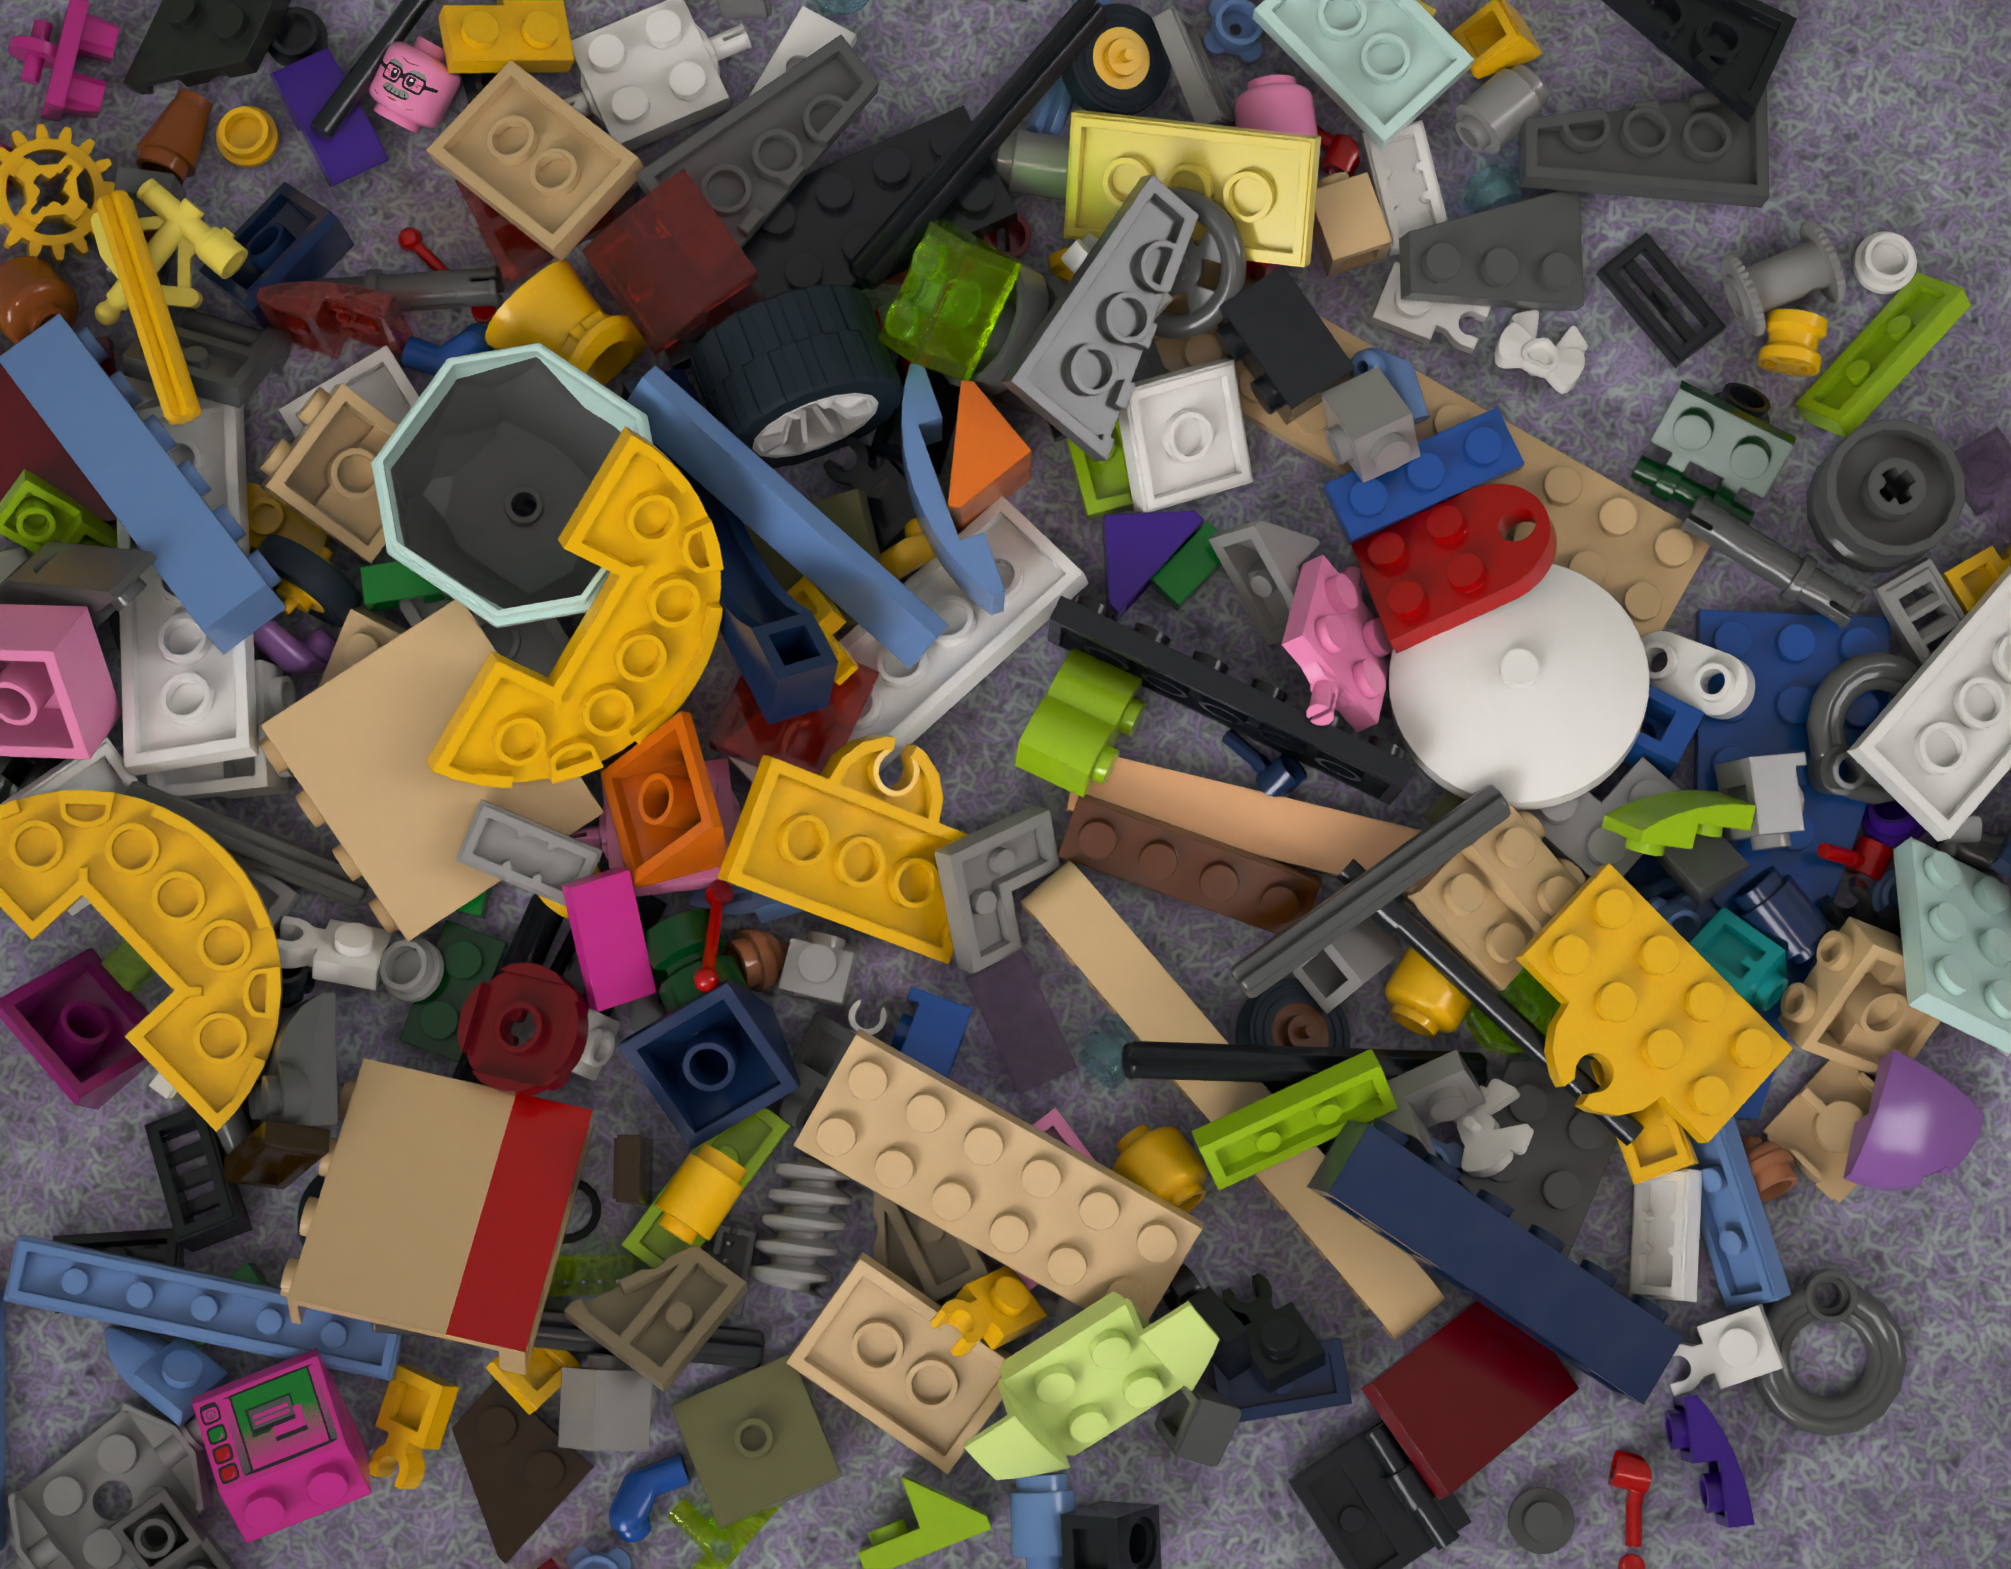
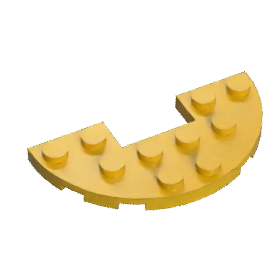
M626 426L624 427L558 538L565 550L610 571V574L549 676L546 677L491 651L426 760L432 772L457 781L500 788H512V782L550 779L552 784L577 778L603 768V760L622 751L636 741L640 745L643 739L675 714L696 686L711 656L722 619L723 608L719 601L721 593L720 570H724L720 545L713 523L693 487L673 462L646 438Z
M59 790L57 792L37 794L9 801L0 805V907L31 940H36L83 896L174 990L125 1035V1038L217 1132L237 1112L253 1090L265 1068L276 1037L281 1014L283 987L278 941L269 913L249 876L234 857L210 834L181 815L140 798L94 790Z

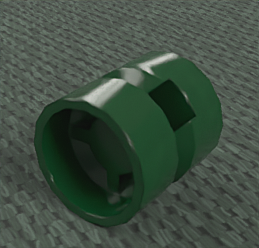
M709 908L691 909L675 914L660 921L644 933L653 979L664 981L658 992L667 1013L704 993L695 987L694 976L697 970L702 968L710 914ZM721 928L715 971L719 975V983L730 978L750 992L735 958L723 955L726 951L724 947L726 937Z

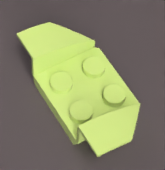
M1113 1291L1002 1362L1001 1378L998 1380L997 1386L1007 1416L964 1442L963 1446L995 1480L1024 1478L1071 1468L1066 1455H1077L1182 1389L1183 1386L1193 1391L1210 1362L1220 1339L1189 1301L1150 1324L1130 1299H1125L1122 1295Z

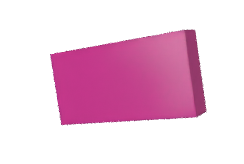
M620 866L561 885L589 1008L600 1012L657 993L630 870Z

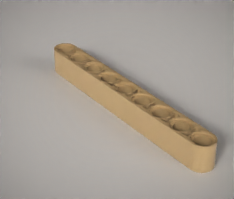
M1067 861L1020 901L1027 914L1031 918L1034 916L1047 931L1045 935L1072 966L1076 965L1089 981L1086 983L1114 1015L1117 1013L1130 1028L1128 1032L1136 1041L1229 1044L1071 861ZM1170 1080L1196 1112L1201 1111L1210 1122L1272 1094L1262 1082ZM1317 1146L1256 1173L1255 1181L1281 1211L1285 1209L1299 1225L1296 1229L1324 1261L1327 1259L1341 1275L1339 1279L1367 1311L1370 1309L1383 1324L1381 1328L1392 1340L1397 1342L1445 1300L1439 1288L1412 1257L1307 1187L1325 1158V1155Z

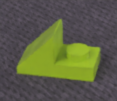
M903 1474L901 1478L919 1525L908 1529L904 1518L877 1527L867 1532L871 1544L860 1548L858 1555L864 1569H892L992 1529V1524L987 1512Z

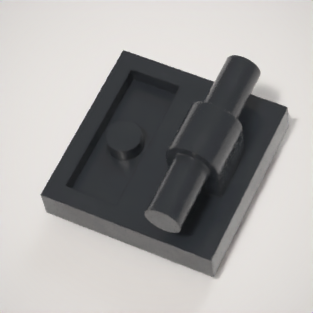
M1382 1418L1287 1480L1344 1569H1402L1433 1547L1440 1550L1459 1538L1460 1535L1457 1531L1471 1523L1470 1518L1453 1493L1440 1500L1437 1499Z

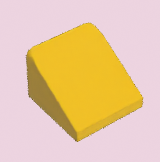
M1491 0L1450 33L1474 58L1470 70L1477 79L1495 74L1503 68L1509 69L1516 64L1530 62L1543 54L1520 13L1506 0Z

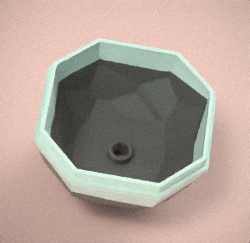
M541 343L448 358L371 463L388 555L496 628L586 613L609 576L610 571L565 550L558 538L625 426L653 444L648 416ZM522 498H529L537 506L534 513L530 516L520 517L513 512L514 504Z

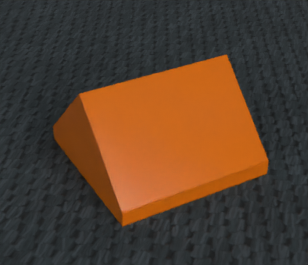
M961 380L948 499V509L957 534L963 531L1000 497L1008 498L1031 479L1032 450L976 383Z
M680 711L643 739L640 745H635L600 772L625 867L630 870L633 887L642 888L720 867L727 852L723 825L691 712Z

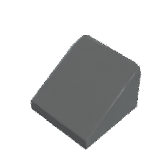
M1696 834L1693 849L1665 846L1664 855L1656 856V861L1698 907H1701L1749 869V864L1723 836L1718 838Z
M1199 1379L1193 1391L1183 1386L1182 1389L1165 1399L1154 1425L1176 1457L1212 1467L1220 1463L1241 1418V1411L1232 1401Z

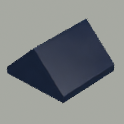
M284 182L234 233V239L248 250V256L241 268L227 279H222L206 264L198 271L265 330L268 326L276 327L312 290L310 287L312 278H323L354 246V243L340 220L330 210Z
M730 978L719 983L713 990L698 995L620 1041L618 1045L690 1150L795 1091L801 1084L773 1007Z

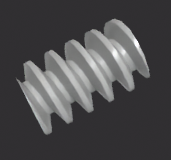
M794 1155L797 1157L796 1162L776 1164L775 1172L790 1182V1187L770 1189L768 1195L771 1200L784 1208L783 1213L766 1214L762 1218V1223L776 1232L777 1238L757 1240L755 1245L758 1251L771 1259L770 1264L750 1266L748 1273L765 1284L825 1298L811 1288V1283L828 1282L832 1279L833 1273L819 1264L817 1259L838 1255L839 1247L826 1239L824 1232L844 1230L846 1222L832 1213L830 1209L832 1206L851 1204L852 1196L836 1185L837 1181L852 1179L821 1161Z

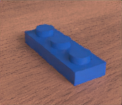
M1498 407L1418 442L1421 457L1395 470L1386 472L1365 483L1361 481L1355 471L1325 483L1323 491L1348 544L1351 545L1468 490L1487 485L1521 470L1525 463Z

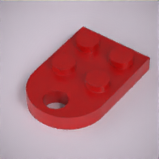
M1489 484L1468 490L1351 545L1388 640L1397 654L1528 593L1549 571L1556 554L1557 536L1544 505L1534 494L1515 485ZM1532 522L1536 524L1533 532L1522 540L1508 541L1505 539L1508 531L1519 523Z

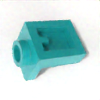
M1725 907L1689 943L1756 1012L1760 1008L1764 1011L1771 1009L1780 1000L1788 986L1785 949Z

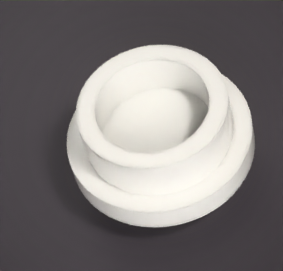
M1888 231L1877 232L1866 237L1859 244L1853 256V270L1856 278L1866 289L1878 294H1891L1901 290L1911 281L1917 268L1916 253L1909 241L1899 234Z

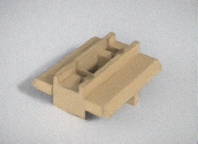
M1829 1059L1762 1131L1768 1141L1777 1143L1781 1148L1787 1149L1796 1161V1167L1811 1182L1814 1181V1185L1831 1201L1834 1200L1840 1203L1857 1185L1843 1179L1854 1123L1869 1113L1874 1082L1864 1072Z

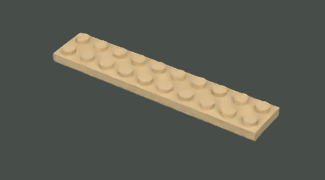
M1204 259V271L1199 283L1200 285L1216 289L1221 275V264ZM1249 276L1244 283L1243 290L1256 283L1257 280ZM1187 294L1171 296L1173 300L1164 309L1166 313L1172 314L1189 312ZM1319 316L1349 360L1358 351L1372 347L1376 348ZM1218 326L1190 338L1170 339L1154 335L1153 339L1166 373L1220 358L1229 359L1216 340L1214 331L1219 329ZM1241 360L1235 363L1243 419L1342 475L1354 471L1349 462L1340 465L1328 446L1325 430L1329 427L1323 402L1286 425L1277 411L1270 415L1262 408L1250 387V382L1255 379ZM1415 370L1430 415L1429 419L1415 425L1418 442L1488 412ZM1504 420L1525 464L1521 470L1489 484L1515 485L1534 494L1544 505L1556 531L1557 548L1552 564L1575 571L1607 591L1631 618L1640 638L1652 632L1662 631L1710 546L1687 531L1680 530L1681 519ZM1532 522L1519 523L1508 531L1505 539L1508 541L1522 540L1533 532L1536 524Z

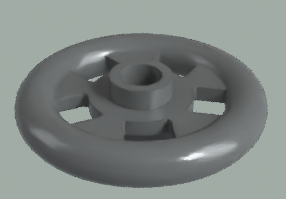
M1167 187L1199 215L1197 220L1208 230L1199 245L1192 237L1190 238L1171 291L1167 292L1170 296L1186 293L1188 296L1189 312L1172 314L1166 313L1163 310L1154 320V323L1158 324L1154 335L1170 339L1190 338L1205 333L1221 323L1223 315L1219 309L1220 305L1242 292L1247 270L1246 252L1243 239L1236 224L1218 203L1208 196L1191 189ZM1204 259L1221 263V275L1216 289L1200 285L1199 283L1204 271Z

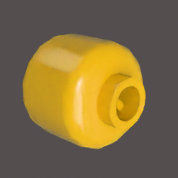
M1411 946L1405 950L1385 987L1386 1000L1392 1006L1389 1012L1391 1018L1411 1032L1429 1039H1434L1437 1033L1455 1032L1460 1027L1472 1005L1462 993Z
M1143 1124L1127 1133L1117 1144L1116 1149L1120 1155L1112 1166V1171L1187 1213L1192 1211L1205 1197L1206 1190L1203 1185L1207 1180V1165L1177 1128L1167 1125L1151 1130L1146 1124Z

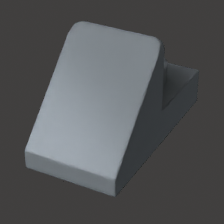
M1257 520L1214 533L1208 541L1266 644L1269 646L1281 643L1300 575L1297 567L1320 544L1319 540L1264 520Z
M1456 1049L1388 1080L1387 1083L1398 1109L1378 1118L1408 1136L1409 1140L1404 1148L1424 1160L1428 1153L1437 1157L1427 1130L1428 1128L1441 1122L1457 1119L1467 1110L1486 1101L1477 1079Z

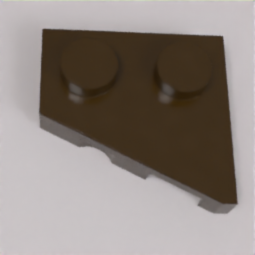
M497 1380L490 1385L452 1427L496 1553L505 1564L513 1558L594 1468L576 1449L558 1447L559 1433L536 1412L529 1415Z

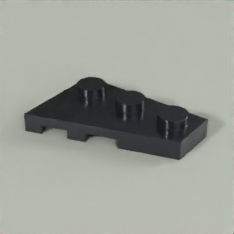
M1602 0L1747 123L1761 99L1797 18L1759 0Z

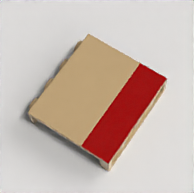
M364 1058L357 1080H346L341 1092L338 1117L344 1118L338 1139L330 1137L329 1152L320 1159L319 1175L325 1177L319 1198L310 1196L303 1210L299 1234L305 1236L306 1240L300 1258L290 1257L283 1272L280 1296L287 1298L291 1322L301 1324L306 1308L404 1329L499 1351L501 1370L526 1375L593 1133V1110L534 1096L510 1095L489 1086Z

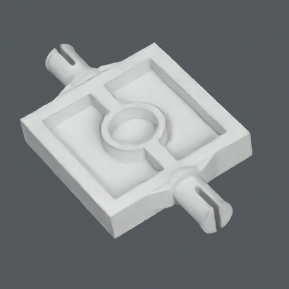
M666 0L571 40L574 58L581 72L582 92L568 97L564 101L585 117L593 115L595 120L607 130L612 138L629 151H632L731 109L729 96L720 79L718 61L746 49H751L752 46L742 23L708 38L706 33L695 24L684 0Z

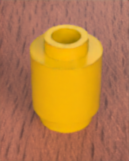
M703 1143L696 1155L691 1153L687 1155L654 1205L664 1213L658 1224L689 1245H692L697 1236L709 1242L744 1190L739 1184L746 1175L747 1170L714 1147Z

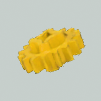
M37 124L32 141H27L25 136L16 130L10 135L13 151L9 152L5 148L0 147V228L4 226L9 231L3 245L6 249L9 250L16 246L19 241L28 245L27 256L37 257L41 249H49L54 264L63 261L65 247L68 246L80 258L88 253L89 250L84 237L88 235L96 240L91 225V217L94 213L98 212L96 207L97 199L101 195L112 193L115 187V182L103 181L102 175L112 165L110 159H101L94 162L89 157L95 144L92 139L89 138L77 147L71 144V128L65 126L57 139L49 138L45 125ZM36 154H54L63 157L58 164L38 165L30 158L26 159ZM82 172L91 190L90 209L87 208L88 204L79 198L76 179ZM62 174H65L67 177L60 186L62 189L58 195V199L64 205L62 206L58 202L52 201L47 207L42 206L38 213L33 215L31 212L38 202L36 199L40 193V189L34 183L46 187L52 181L56 182ZM7 178L12 181L11 185L20 191L22 209L16 216L11 211L7 201ZM59 222L68 229H73L68 233L59 235H46L35 232L40 224Z

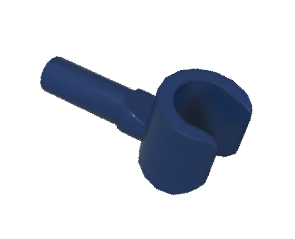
M1230 729L1222 738L1223 743L1251 765V768L1258 773L1256 775L1257 784L1261 791L1268 796L1277 797L1282 796L1284 793H1291L1307 779V773L1303 766L1288 753H1282L1271 763L1264 754L1257 751L1234 730Z

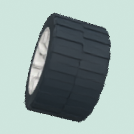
M840 284L810 285L795 290H787L777 293V295L756 301L748 307L734 312L717 326L712 327L705 337L699 340L690 357V366L707 411L772 469L804 463L805 461L819 458L848 446L846 441L850 436L860 439L877 429L883 422H886L893 415L894 410L899 407L903 399L904 386L870 300L865 293L851 286L845 287Z

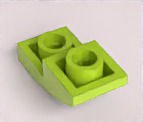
M26 469L23 470L0 502V534L34 553L49 541L118 548L117 531L83 505Z
M1682 790L1666 792L1635 800L1604 815L1602 828L1626 837L1624 846L1626 849L1647 855L1663 856L1665 846L1693 849L1696 834L1720 838L1722 837L1724 827L1751 831L1756 805L1718 791Z

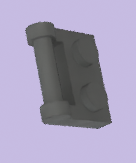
M167 306L196 396L241 408L274 366L282 367L289 357L292 336L287 330L268 326L265 330L200 313L195 311L194 308ZM137 337L122 355L124 375L153 384L139 337Z

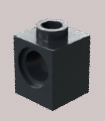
M1101 1501L1060 1514L1063 1569H1162L1159 1505Z

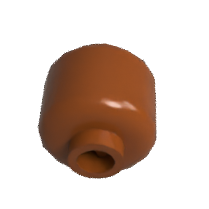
M18 256L0 265V330L13 344L16 345L59 313L72 328L76 322L79 309L76 293L47 261L35 256Z

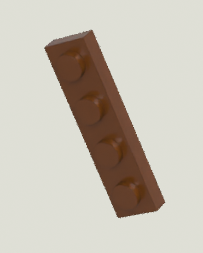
M1088 794L1084 798L1078 796L1058 852V857L1275 934L1287 928L1312 909L1321 885V877Z

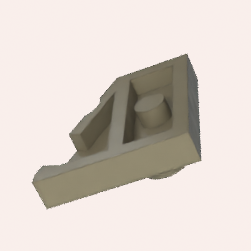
M873 1191V1218L876 1220V1240L873 1243V1258L933 1301H937L963 1288L967 1283L992 1272L982 1251Z
M693 1245L667 1257L664 1263L657 1268L642 1269L620 1279V1286L586 1302H583L582 1298L571 1302L565 1308L564 1313L567 1320L665 1393L747 1293L748 1287L746 1281L697 1245Z

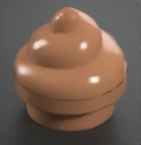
M748 928L739 931L734 940L725 943L726 951L723 955L734 957L748 988L755 992H761L774 987L779 974L783 971L789 943L784 939L776 938L767 931Z
M1756 1135L1742 1136L1741 1140L1762 1203L1783 1195L1796 1185L1798 1178L1793 1170L1796 1166V1161L1787 1149L1781 1148L1780 1145L1772 1141L1763 1142Z

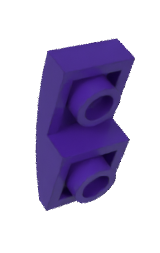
M328 48L270 74L297 130H302L329 187L335 186L389 160L360 102L330 141L323 139L311 129L310 124L345 78Z
M1684 1393L1674 1397V1394H1672L1674 1409L1665 1411V1430L1668 1444L1671 1450L1680 1449L1681 1460L1690 1463L1708 1462L1709 1473H1701L1699 1478L1700 1495L1705 1512L1715 1513L1716 1523L1728 1528L1755 1525L1744 1476L1724 1431L1698 1395Z

